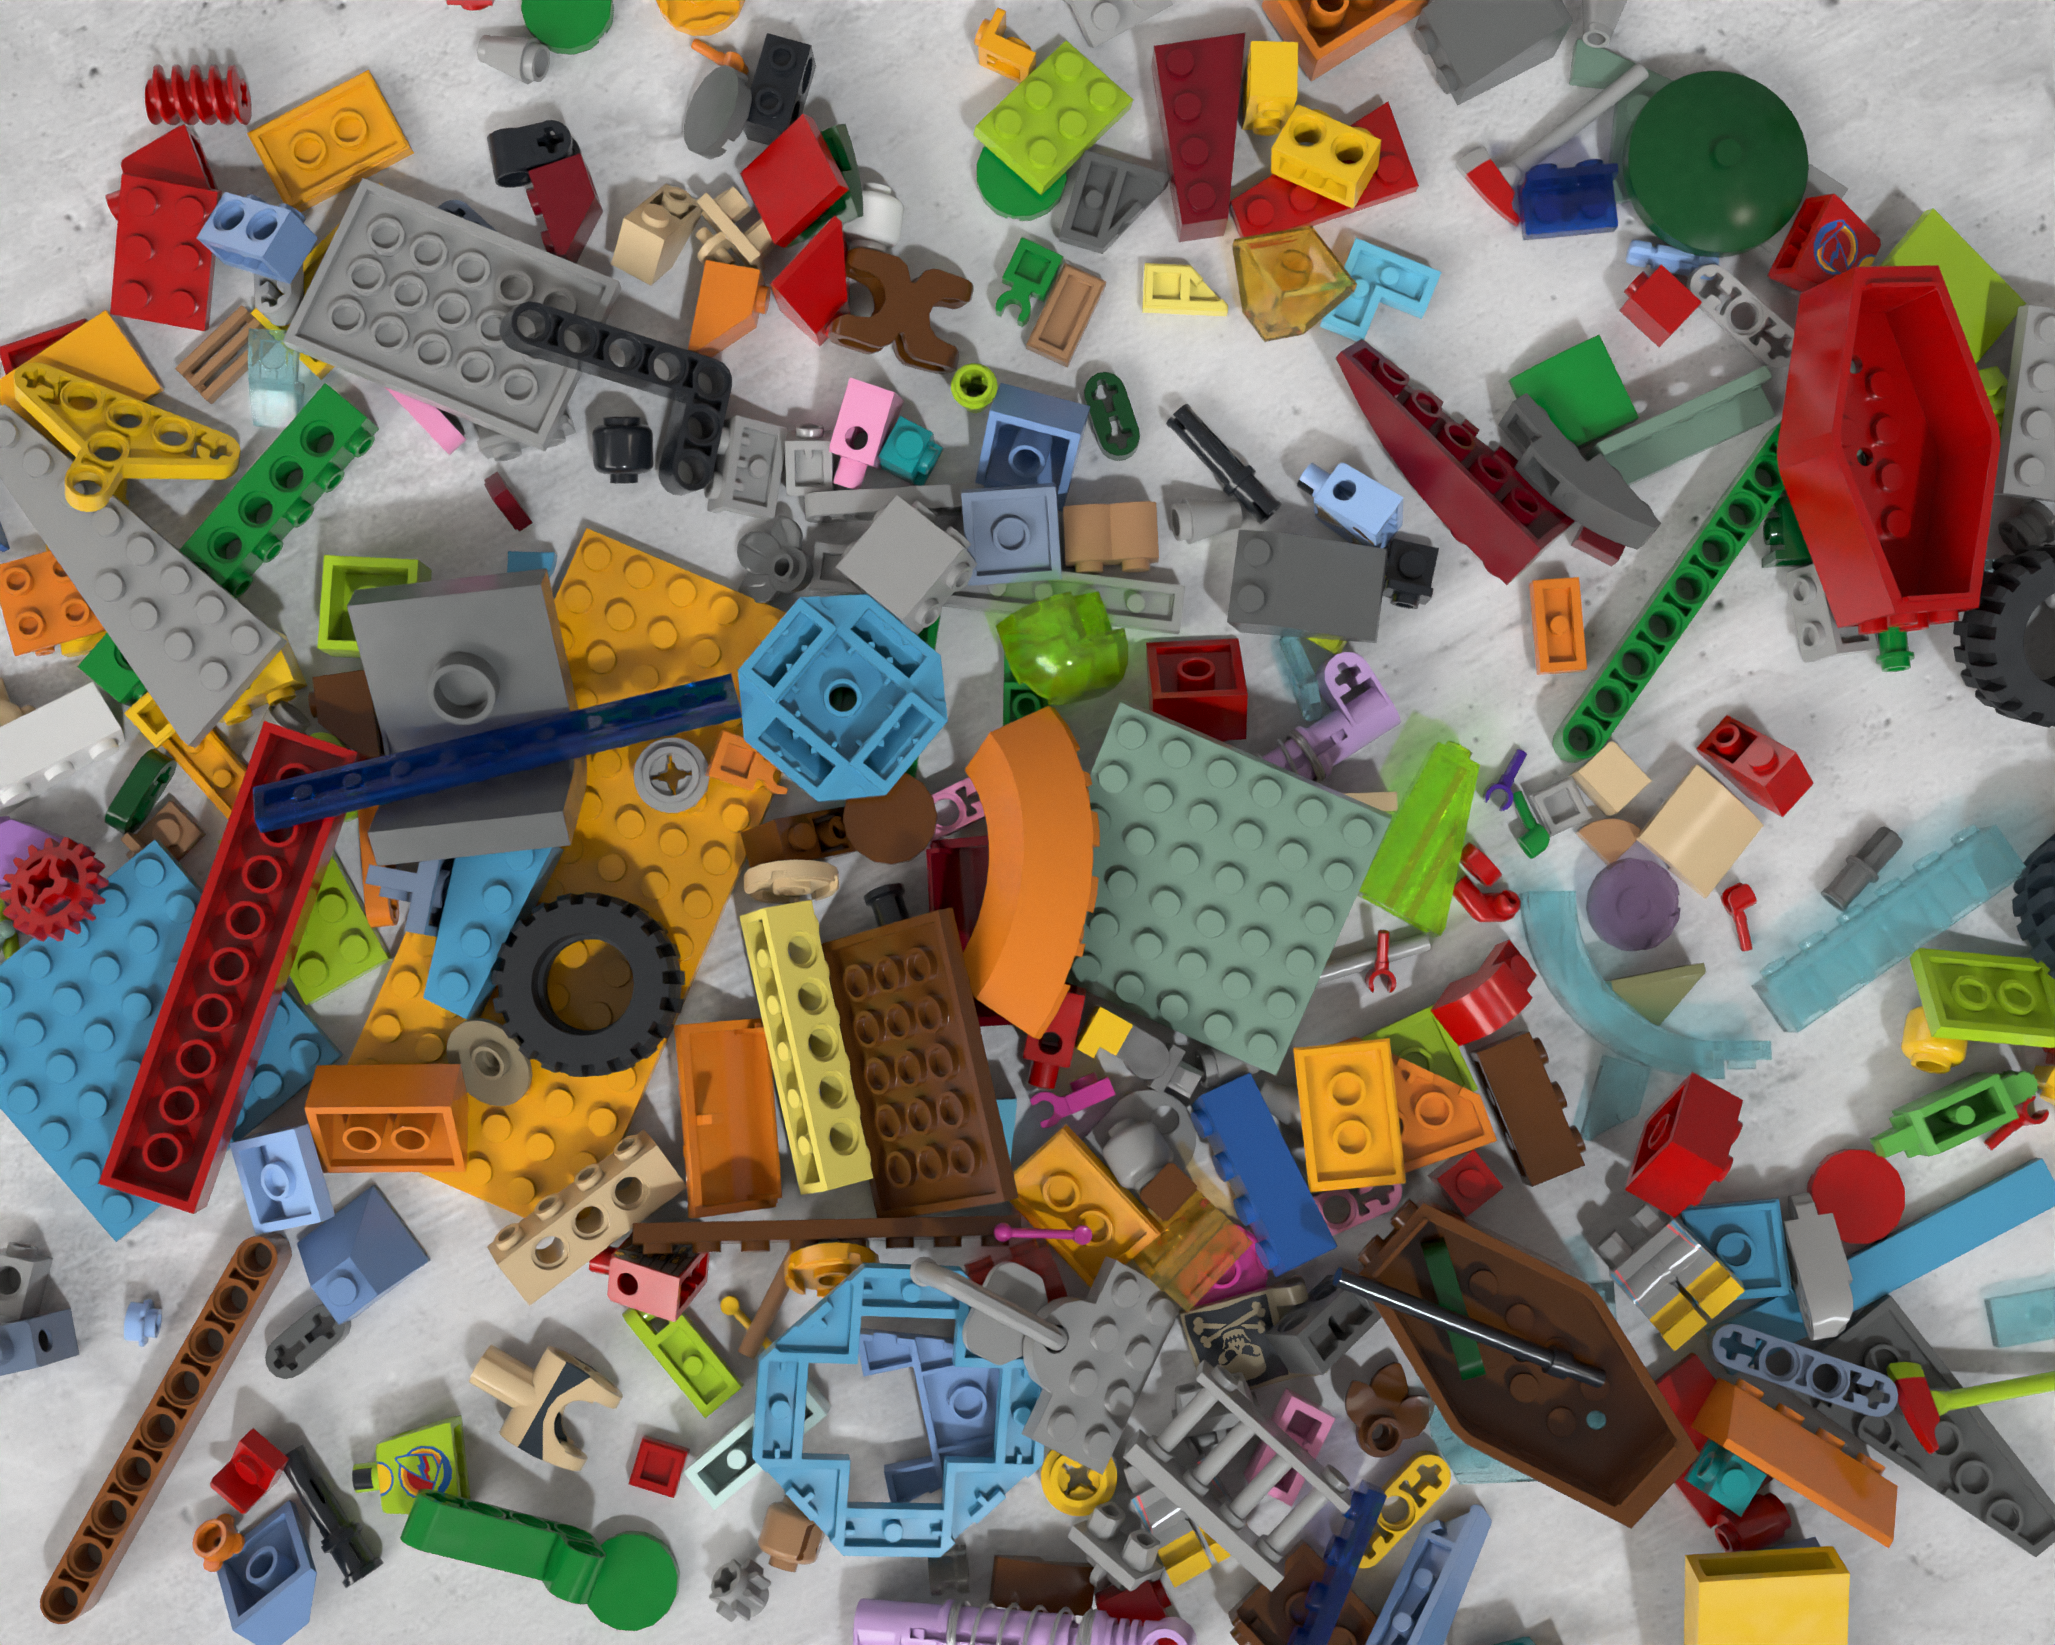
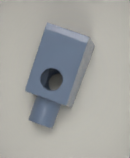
M71 1308L0 1323V1376L42 1367L79 1355ZM41 1329L45 1331L48 1337L47 1350L39 1345L38 1336Z

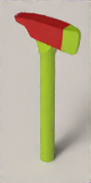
M1890 1363L1886 1369L1888 1377L1896 1385L1898 1404L1907 1423L1929 1454L1934 1453L1939 1448L1935 1437V1427L1940 1422V1416L1947 1413V1411L2055 1391V1371L1955 1390L1937 1391L1929 1389L1922 1366L1918 1363Z

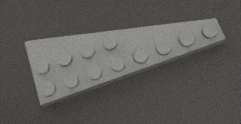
M4 404L0 409V479L179 737L188 746L196 748L284 647L287 641L114 494L108 504L97 511L84 512L70 506L65 498L64 479L73 460L16 411ZM81 481L74 486L76 491L86 495L95 494L101 490V487L92 481Z

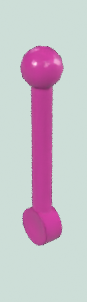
M1003 1222L996 1225L994 1236L1001 1242L1008 1241L1011 1237L1073 1239L1077 1244L1085 1245L1091 1241L1092 1231L1084 1225H1077L1073 1230L1011 1228L1009 1224Z

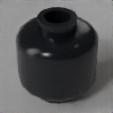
M603 417V425L595 427L592 433L594 468L599 473L610 474V483H638V474L647 473L653 468L652 430L648 426L641 424L640 417Z

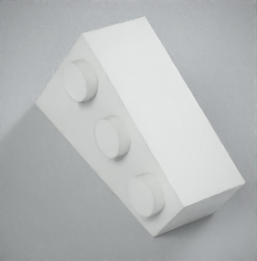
M94 682L0 727V817L8 815L93 761H102L112 756L119 750V745L125 742L120 725Z

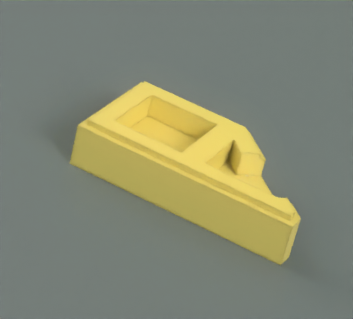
M1145 263L1142 313L1227 316L1228 304L1223 299H1219L1191 265Z

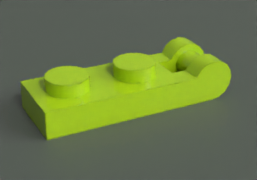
M630 1307L622 1313L629 1327L705 1419L744 1386L742 1381L685 1312L680 1315L676 1322L669 1321L670 1323L659 1333L650 1322L656 1316Z

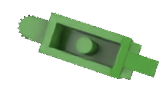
M2008 1070L2003 1071V1073L1975 1072L1892 1110L1894 1116L1890 1117L1889 1120L1893 1127L1869 1138L1876 1155L1883 1158L1890 1157L1901 1151L1905 1152L1907 1158L1917 1155L1930 1157L1943 1153L2019 1118L2014 1106L2027 1101V1098H2032V1095H2036L2035 1092L2039 1091L2037 1089L2039 1085L2037 1083L2038 1079H2035V1075L2030 1074L2028 1071Z

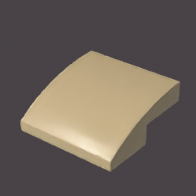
M1697 764L1690 768L1635 839L1668 864V870L1703 898H1707L1764 825L1739 799Z

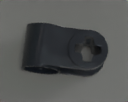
M546 120L541 123L518 128H503L487 136L495 183L505 188L528 185L532 183L528 171L581 153V149L572 138L569 129L563 123L556 120Z

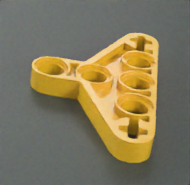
M38 362L27 363L15 371L14 394L16 400L76 457L66 472L64 485L66 501L77 510L93 512L104 508L123 478L221 480L232 477L238 471L240 446L228 434L47 364ZM38 383L44 384V385H39V386H37L36 389H31V388H29V387H35ZM60 392V404L55 405L54 397L59 398ZM84 397L92 400L96 405L89 410H78L73 408L69 402L72 399ZM121 415H131L138 418L141 423L136 427L126 428L118 425L114 420ZM167 432H175L184 436L186 441L180 445H169L163 442L160 437ZM195 443H199L201 446L197 445L196 458L190 457L194 452ZM109 447L119 451L121 456L114 461H105L98 458L94 453L98 449ZM218 452L225 454L221 455L218 460L211 458L215 457ZM81 481H92L98 484L101 490L95 494L86 495L76 491L74 486Z

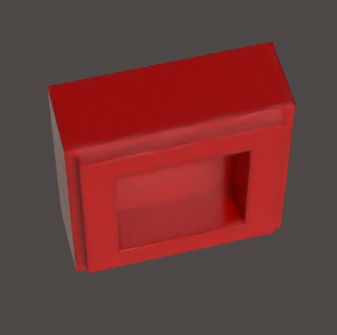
M645 1435L639 1447L629 1485L674 1498L679 1488L690 1449Z

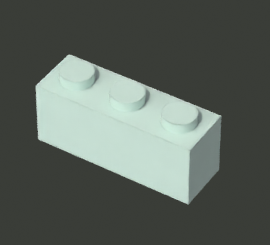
M809 1378L807 1380L804 1434L827 1416L831 1408V1404ZM754 1409L696 1457L683 1472L713 1510L718 1508L763 1470L752 1458L751 1453Z

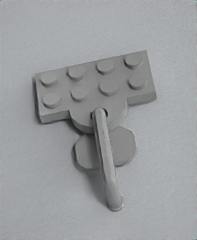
M1107 1256L1085 1300L1068 1296L1054 1299L1049 1303L1043 1279L1038 1274L1011 1261L1001 1262L994 1266L981 1286L957 1272L937 1265L929 1257H919L914 1260L910 1267V1277L915 1284L923 1287L931 1286L972 1307L962 1330L963 1342L970 1352L996 1365H1004L1023 1356L1024 1365L1030 1378L1042 1388V1392L1022 1431V1435L1103 1475L1185 1298Z

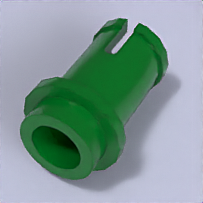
M1888 627V631L1878 633L1880 655L1875 658L1876 663L1881 664L1882 672H1899L1910 669V660H1913L1915 655L1914 652L1909 651L1907 632H1899V627Z

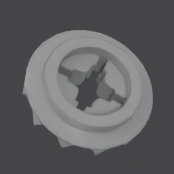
M680 738L657 740L647 746L636 761L634 768L636 790L642 800L650 807L661 812L679 813L695 807L708 791L709 777L705 776L708 763L704 754L687 740ZM669 756H672V761L678 770L687 773L692 772V775H687L685 778L678 780V788H675L676 795L673 794V790L670 789L668 782L660 781L659 779L653 780V777L660 776V774L668 771V764H670Z

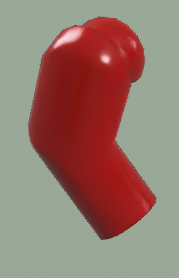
M1466 875L1448 890L1469 915L1478 922H1506L1514 918L1521 907L1520 898L1514 891L1504 890L1500 893H1481Z

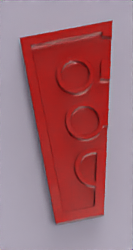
M1386 102L1350 125L1351 127L1364 128L1374 137L1381 139L1379 165L1354 209L1272 174L1230 201L1229 208L1244 249L1417 191L1419 185L1389 102ZM1343 160V161H1341V162L1346 163V164L1356 163L1355 161H1352V160Z

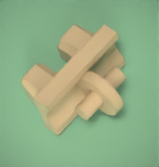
M731 187L714 199L708 193H705L696 202L703 210L701 213L702 217L717 234L713 236L706 227L698 230L696 237L703 246L699 250L697 258L703 265H705L706 260L734 265L735 259L727 252L731 248L746 267L759 269L762 272L766 268L763 258L776 246L763 220L760 219L746 232L742 233L735 223L751 209L736 188Z

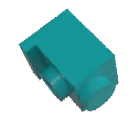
M900 416L878 458L882 470L914 486H924L944 449L935 444L933 432Z
M1708 1439L1699 1453L1700 1455L1684 1477V1480L1741 1517L1767 1475L1713 1440Z

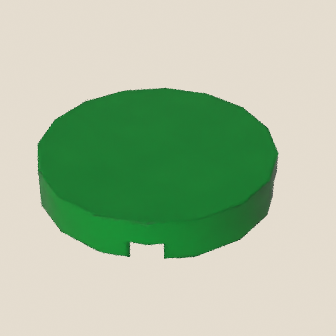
M522 0L521 11L529 33L534 38H537L541 44L546 45L550 51L557 54L575 55L591 50L599 43L598 40L603 37L605 31L608 33L613 23L614 4L612 0Z
M986 146L983 147L977 161V188L984 203L996 215L1006 219L1009 217L1019 219V221H1032L1048 214L1060 202L1067 182L1066 172L1040 195Z
M625 1531L616 1534L600 1545L606 1553V1559L587 1605L600 1622L616 1630L638 1631L653 1626L668 1613L679 1592L680 1571L677 1561L675 1562L673 1555L669 1552L670 1549L661 1539L647 1532Z

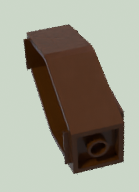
M1424 1196L1416 1204L1409 1198L1391 1217L1390 1224L1394 1229L1384 1240L1376 1234L1359 1252L1357 1260L1361 1265L1359 1266L1358 1274L1439 1305L1420 1243L1444 1236L1470 1318L1547 1348L1550 1345H1555L1573 1353L1575 1359L1601 1368L1606 1372L1605 1381L1598 1389L1569 1377L1561 1380L1542 1372L1541 1366L1526 1360L1519 1361L1513 1355L1477 1342L1486 1375L1462 1381L1446 1329L1373 1301L1451 1431L1466 1445L1632 1529L1700 1454L1595 1287L1579 1273ZM1600 1411L1605 1415V1424L1601 1428L1594 1429L1587 1424L1586 1419L1590 1412Z

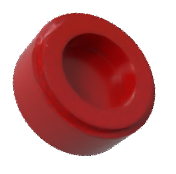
M1470 842L1457 853V859L1461 865L1485 887H1491L1502 876V873L1495 864Z

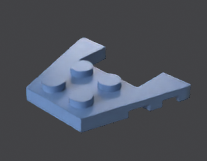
M860 1328L859 1357L863 1376L907 1367L914 1368L932 1453L930 1456L884 1465V1475L890 1502L909 1503L928 1491L931 1494L942 1488L945 1456L993 1457L999 1368L955 1367L952 1362L954 1338Z

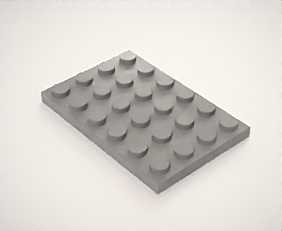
M362 178L285 334L283 342L290 349L546 452L582 372L508 348L502 341L499 333L501 320L518 305L530 301L605 324L622 288L618 280ZM519 316L517 319L519 331L528 338H534L535 326L533 322L525 316ZM565 330V345L569 350L579 353L581 349L579 337L575 333Z

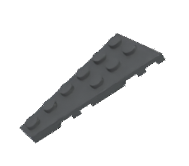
M1890 1295L1877 1299L1846 1324L1845 1330L1838 1334V1336L1828 1338L1814 1349V1351L1879 1372L1887 1377L1886 1369L1890 1363H1918L1922 1366L1930 1390L1949 1391L1963 1388ZM1827 1363L1819 1365L1813 1372L1814 1385L1822 1392L1831 1391L1838 1383L1837 1371ZM1850 1371V1386L1843 1396V1400L1848 1401V1391L1866 1396L1868 1398V1407L1870 1408L1874 1401H1883L1884 1393L1877 1390V1381L1874 1382L1872 1387L1853 1383L1851 1380L1855 1376V1372ZM1783 1387L2028 1554L2037 1557L2055 1543V1504L1978 1406L1950 1410L1941 1415L1940 1422L1935 1427V1437L1939 1448L1934 1453L1929 1454L1907 1423L1898 1402L1894 1410L1889 1414L1874 1417Z

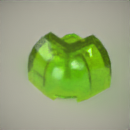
M1071 591L1053 595L1017 610L996 625L1010 669L1018 684L1025 683L1037 695L1048 699V705H1066L1099 698L1114 689L1124 678L1128 666V641L1125 628L1112 629L1099 591L1075 596L1072 595Z

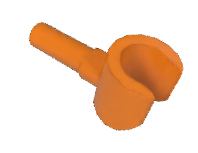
M697 38L692 42L691 48L714 61L716 64L732 67L746 74V76L748 75L749 68L738 53L727 52L725 54L721 51L719 52Z

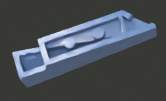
M1475 1504L1470 1506V1512L1447 1522L1437 1519L1422 1526L1365 1645H1444L1492 1523L1491 1518L1482 1506Z

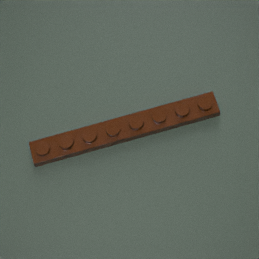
M1021 1215L633 1223V1245L643 1246V1254L645 1255L672 1254L673 1245H692V1253L695 1254L721 1253V1244H741V1252L746 1253L770 1252V1243H789V1251H798L801 1248L816 1245L818 1242L851 1243L867 1247L866 1241H886V1249H913L914 1240H933V1248L962 1247V1239H981V1247L1009 1246V1240L1001 1242L995 1238L994 1229L996 1225L1004 1222L1009 1224L1011 1228L1022 1227Z

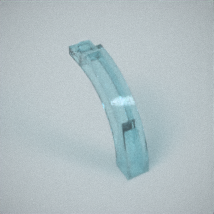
M1527 891L1519 894L1521 919L1526 941L1544 983L1571 1019L1606 1048L1638 1065L1662 1073L1688 1077L1691 1072H1694L1705 1079L1725 1080L1724 1060L1727 1061V1069L1733 1070L1756 1069V1060H1772L1771 1041L1701 1040L1667 1031L1644 1019L1615 995L1596 970L1581 935L1577 915L1576 891Z

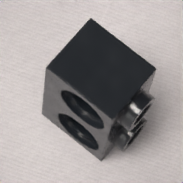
M767 33L750 88L752 102L749 116L744 126L747 140L770 145L802 115L816 69L812 45Z

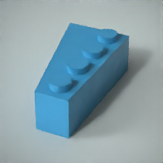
M551 847L455 858L424 992V999L465 1019L481 1017L496 985H492L493 970H500L502 958L497 956L502 943L510 942L514 936L511 929L519 919L527 920L532 915L531 909L536 907L564 849Z

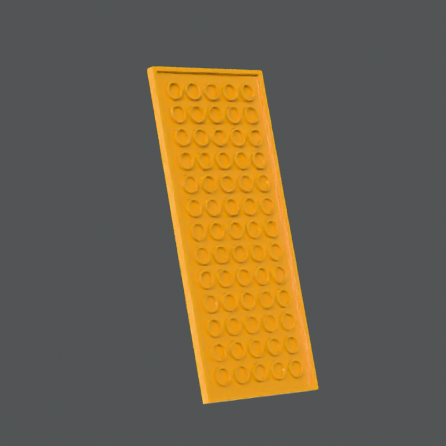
M586 528L554 599L584 732L587 756V784L572 843L569 846H560L564 851L536 906L543 902H554L557 900V896L569 893L578 895L592 892L621 898L645 909L653 919L661 922L668 931L667 936L671 943L677 945L681 958L678 959L680 970L685 971V985H681L680 999H684L685 1002L747 860L740 833L763 823L775 794L766 790L762 781L758 779L753 791H748L709 777L708 791L695 807L679 813L661 812L646 804L638 794L634 783L635 764L642 751L653 742L664 738H680L694 744L704 754L709 766L720 731L724 730L744 738L738 669L787 612L765 603H756L749 596ZM669 756L670 764H668V771L660 774V776L653 777V780L659 779L660 781L668 782L670 789L673 790V794L676 795L675 788H678V780L685 778L687 775H692V772L687 773L678 770L672 761V756ZM776 769L773 774L774 782L777 785L780 784L784 775L779 769ZM406 931L347 1065L449 1064L447 1059L449 1036L458 1025L469 1019H465L423 998L437 937ZM582 940L564 948L554 960L548 976V996L554 1012L563 1022L581 1030H598L611 1025L625 1013L632 998L634 980L628 960L616 947L601 940ZM496 985L480 1018L489 1019L504 1025L506 1022L503 1014L496 1013L493 999L499 998L498 985ZM676 1013V1016L672 1023L673 1025H675L680 1013ZM669 1037L664 1038L657 1045L658 1050L649 1058L637 1062L634 1067L602 1076L573 1077L566 1073H554L542 1068V1063L530 1059L532 1067L530 1087L522 1098L511 1105H489L477 1100L467 1092L468 1152L466 1172L419 1173L523 1218L534 1212L536 1205L543 1198L550 1194H558L574 1182L576 1175L582 1169L591 1164H598L613 1153L615 1146L626 1137ZM594 1206L583 1208L577 1214L576 1220L588 1217L592 1213Z

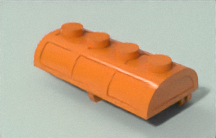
M762 1018L674 1025L679 1077L678 1090L684 1143L683 1156L685 1157L688 1218H701L776 1207L778 1199L783 1197L773 1071Z

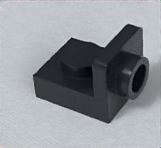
M1398 539L1391 541L1386 564L1383 596L1391 598L1390 603L1392 605L1406 609H1418L1419 604L1426 605L1430 601L1434 590L1431 588L1439 548Z

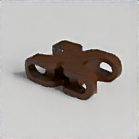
M861 247L847 251L845 254L847 277L856 280L869 289L873 296L874 310L870 317L850 314L839 316L830 324L828 337L831 342L868 355L877 353L893 343L896 358L907 367L942 375L956 371L959 362V351L956 346L936 337L930 327V312L933 307L957 309L966 305L972 300L974 291L972 282L939 269L926 270L919 277L911 281L908 266L897 256Z

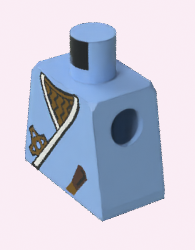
M1311 463L1298 480L1297 487L1314 497L1315 517L1349 543L1385 549L1403 525V497L1346 463H1339L1332 474Z

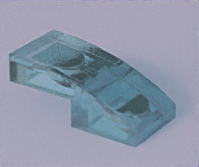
M249 328L248 382L253 425L256 427L285 429L303 408L305 384L298 381L300 352L288 348L283 342L286 330Z

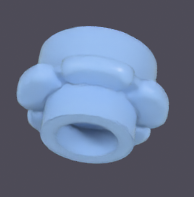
M151 1299L144 1300L143 1303L131 1302L125 1316L124 1339L126 1341H139L140 1347H144L148 1343V1337L157 1338L161 1329L162 1310L155 1309Z

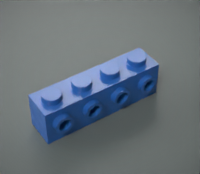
M1251 1073L1200 1095L1191 1104L1194 1111L1191 1113L1193 1126L1202 1139L1207 1137L1215 1153L1212 1156L1214 1168L1223 1182H1229L1236 1196V1199L1233 1200L1236 1213L1245 1226L1250 1224L1258 1240L1255 1243V1249L1262 1265L1267 1270L1272 1269L1275 1277H1278L1338 1247Z

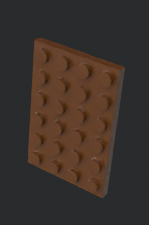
M953 908L936 910L822 943L824 958L830 972L829 981L833 999L840 1016L839 1026L843 1044L850 1061V1075L855 1098L860 1106V1120L865 1143L870 1151L873 1179H869L877 1218H906L1002 1203L1019 1198Z

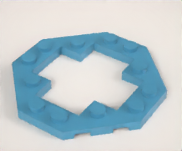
M862 1263L758 1355L751 1448L752 1458L766 1473L768 1472L784 1489L785 1494L809 1520H813L843 1556L941 1557L956 1544L954 1540L974 1522L978 1524L1006 1498L1005 1494L1025 1476L1029 1478L1043 1465L1044 1445L1022 1435V1431L1042 1392V1388L1030 1378L1024 1365L1023 1356L1004 1365H996L970 1352L963 1342L962 1330L972 1307L931 1286L923 1287L915 1284L910 1277L911 1264ZM940 1265L972 1280L960 1266ZM861 1316L955 1319L952 1357L954 1366L999 1368L993 1457L945 1456L941 1503L847 1502L851 1461L849 1454L802 1453L809 1363L858 1364Z

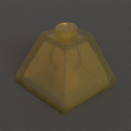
M1313 226L1242 237L1233 241L1232 250L1242 312L1264 342L1304 335L1354 293L1357 287V283Z

